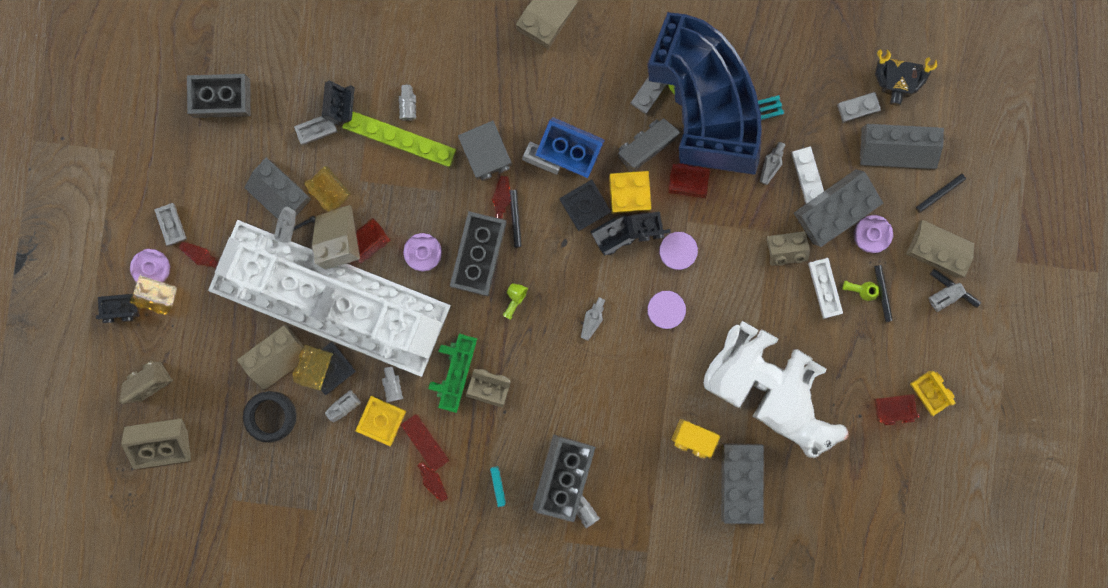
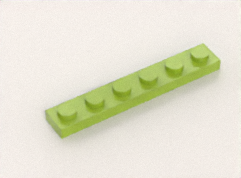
M354 111L352 112V120L344 123L342 127L345 130L449 168L456 153V149Z

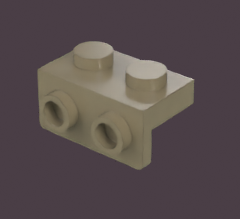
M805 231L767 236L771 266L808 261L810 248Z
M474 369L466 397L503 408L511 380L503 375L496 376L490 374L484 369Z

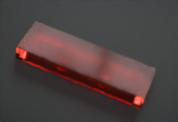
M417 414L401 424V427L433 472L450 461Z

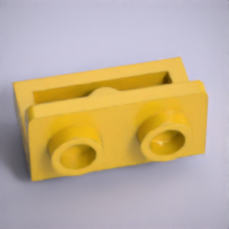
M928 371L910 383L931 416L936 415L949 405L953 406L956 404L953 400L955 398L950 389L945 388L942 383L944 382L943 378L938 372L935 373L934 371Z

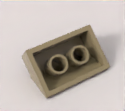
M921 220L906 255L956 278H962L966 276L973 260L974 243Z
M284 325L237 359V361L248 376L265 391L311 356L291 328Z
M182 418L124 427L121 445L133 469L191 461L188 431Z

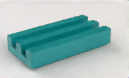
M779 95L758 101L759 105L776 102V104L759 108L760 112L775 108L778 110L777 112L761 115V120L784 114Z
M491 467L498 507L505 506L506 500L499 467Z

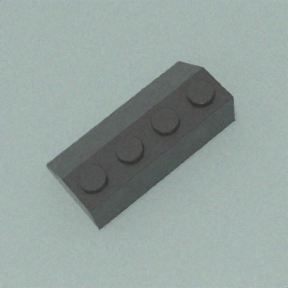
M866 124L861 130L860 165L937 169L943 149L944 128Z
M553 434L532 509L540 514L574 522L596 447Z

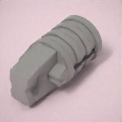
M402 85L401 96H399L400 120H416V95H413V88L410 85Z
M289 207L282 209L274 234V238L283 243L291 241L295 226L296 211Z
M957 283L940 290L928 299L936 312H939L957 301L966 291L961 283Z
M326 286L323 294H318L310 317L323 322L327 321L326 319L335 299H332L335 291L334 288Z
M392 366L384 368L385 378L382 379V383L385 388L386 402L404 399L399 375H394Z
M349 390L343 397L335 401L325 414L334 423L346 416L357 405H360L361 402Z
M581 496L576 515H578L584 527L588 528L600 518L590 503Z

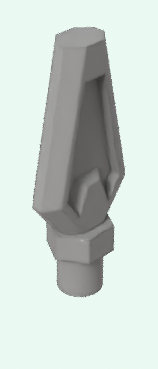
M778 142L776 148H773L772 153L765 157L760 178L761 183L767 185L782 166L781 157L784 153V143Z
M598 297L596 304H593L592 309L586 312L581 338L589 340L603 321L604 299Z

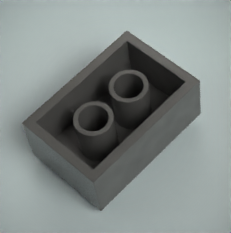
M245 74L187 75L188 114L193 118L251 116L250 78Z

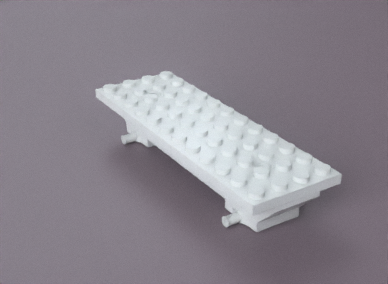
M237 220L231 237L227 241L208 290L421 377L451 305L349 264L325 270L315 264L313 250L291 241L287 243L279 242L274 238V234ZM330 286L335 289L332 299H335L326 319L327 321L323 322L310 317L318 294H323L325 287Z

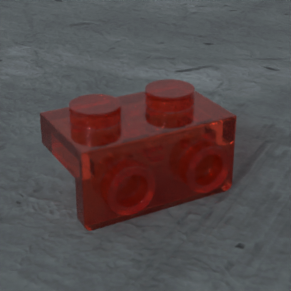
M672 164L668 193L706 199L710 169L686 166L684 164Z
M374 218L370 219L356 231L360 255L358 261L360 264L370 259L374 253L391 241L384 229Z
M914 394L874 399L877 422H884V425L896 424L895 421L903 420V423L915 422V418H920V414L916 410Z

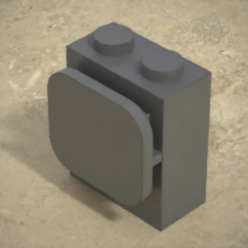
M494 121L458 135L477 180L485 181L492 177L491 174L499 172V174L504 173L510 169L509 166H512Z

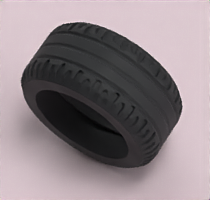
M276 391L259 393L253 396L245 406L243 411L244 427L249 435L258 441L267 443L279 441L289 435L295 426V406L282 393ZM267 400H273L280 404L285 414L283 426L275 433L262 431L255 421L257 407Z

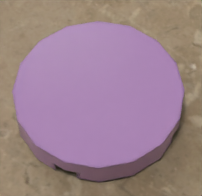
M867 216L861 219L855 226L854 240L858 247L865 252L879 253L892 242L893 229L886 219L881 216Z
M674 232L663 239L659 254L666 266L673 270H682L694 263L698 247L690 235L684 232Z
M420 233L415 234L406 242L403 253L405 261L410 267L424 272L437 266L441 260L442 250L436 238L430 234Z
M146 249L137 253L130 265V272L134 280L145 287L161 285L167 279L170 271L169 261L166 256L153 249Z
M662 291L655 294L648 304L650 321L662 329H671L678 326L686 314V306L683 299L672 291Z

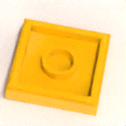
M370 396L355 431L391 447L406 410Z

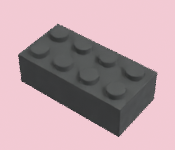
M855 169L795 211L794 214L812 244L822 247L882 205L883 201L865 171Z
M468 211L450 283L451 288L489 297L507 224L506 220Z
M722 443L721 521L723 523L764 524L762 444Z

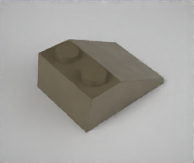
M532 0L518 20L516 30L549 50L578 1Z
M350 205L315 217L312 242L314 262L325 270L360 259L352 207Z
M150 361L143 366L144 369L139 373L137 371L126 377L128 380L122 383L120 402L122 404L142 402L173 381L161 362Z

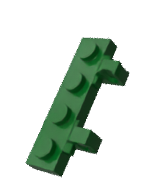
M459 334L457 342H451L450 347L440 345L439 352L450 355L449 360H451L446 380H443L442 384L430 381L428 387L430 390L437 391V396L441 397L438 408L457 413L477 338Z

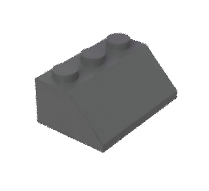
M664 118L661 121L656 119L649 125L650 129L645 133L641 131L634 136L635 141L631 144L627 142L622 145L617 156L629 172H634L675 141L679 131Z
M265 158L255 168L244 187L277 219L285 207L295 210L297 216L312 200L309 195L268 158Z

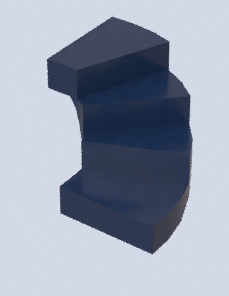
M667 12L648 62L649 82L674 85L675 102L682 106L684 134L679 146L680 163L755 175L761 152V113L756 91L745 65L735 48L723 34L706 21L686 14Z

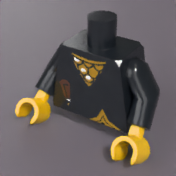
M880 49L877 52L880 60L877 61L875 77L879 86L882 87V92L892 94L890 104L901 106L903 97H910L925 85L931 70L937 67V60H935L933 65H928L930 57L926 58V67L923 68L922 64L890 59L891 53L888 49L887 54L881 56L882 50Z

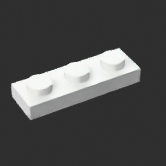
M811 147L791 153L806 204L824 192Z
M826 258L808 263L822 317L828 318L843 314L829 259Z

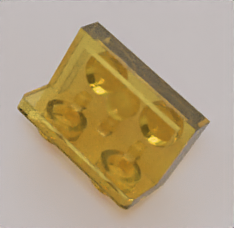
M328 166L322 167L312 179L304 183L309 193L315 196L320 202V206L327 212L338 209L351 195Z
M139 275L130 303L139 308L151 309L158 314H168L178 287Z
M305 345L300 351V361L298 367L294 369L293 381L299 385L320 390L332 353Z

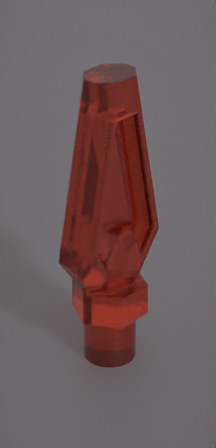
M500 176L492 198L495 205V218L498 219L503 218V213L506 210L505 207L510 203L509 177Z
M184 241L180 244L179 249L197 265L217 268L219 262L215 260V257L210 256L208 249Z
M422 461L417 467L421 471L423 485L440 502L445 501L448 496L439 474L433 472Z

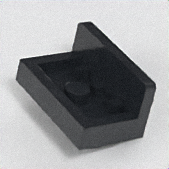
M332 81L325 82L321 117L336 125L350 122L353 115L355 87L350 85L344 88Z
M660 212L627 216L630 240L638 238L639 242L648 241L650 236H653V240L664 238V234L671 233L670 229L663 230Z
M624 213L590 231L604 256L611 255L618 248L627 246L634 241V239L630 240L627 217Z
M138 294L98 297L99 315H95L96 319L102 320V323H113L114 319L121 318V321H134L133 317H140Z

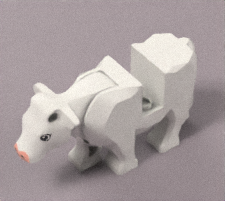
M743 321L740 326L735 325L728 332L724 349L712 361L705 374L703 382L705 389L735 407L741 406L752 385L761 391L767 390L752 417L765 423L778 434L796 442L810 458H816L836 443L846 440L848 430L845 426L840 424L831 425L814 418L810 388L814 378L825 373L826 368L813 362L812 358L802 352L793 350L785 370H782L776 365L764 362L761 357L763 354L762 350L767 346L775 344L778 340L777 338L760 330L757 338L749 342L759 330Z

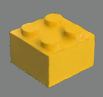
M649 171L610 174L612 214L651 211Z
M680 419L671 440L675 442L674 446L684 451H687L688 448L692 449L694 455L705 459L706 456L712 457L720 436Z

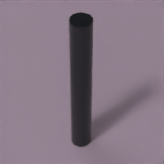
M960 174L916 206V210L921 213L965 181L966 177Z
M510 190L514 248L522 247L517 190Z
M882 265L874 266L884 318L885 322L893 321L883 269Z
M935 268L930 272L932 277L946 287L955 284ZM967 291L961 296L976 308L981 304V301Z

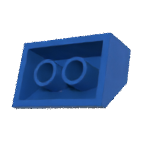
M552 117L549 120L535 155L588 178L605 140Z

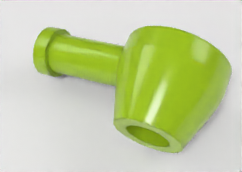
M848 281L843 283V290L858 292L865 301L875 300L879 295V288L873 282H866L862 285L849 283ZM869 288L874 289L873 294L869 293Z
M514 283L510 285L507 295L512 301L506 312L503 313V316L512 319L518 304L523 301L527 294V287Z

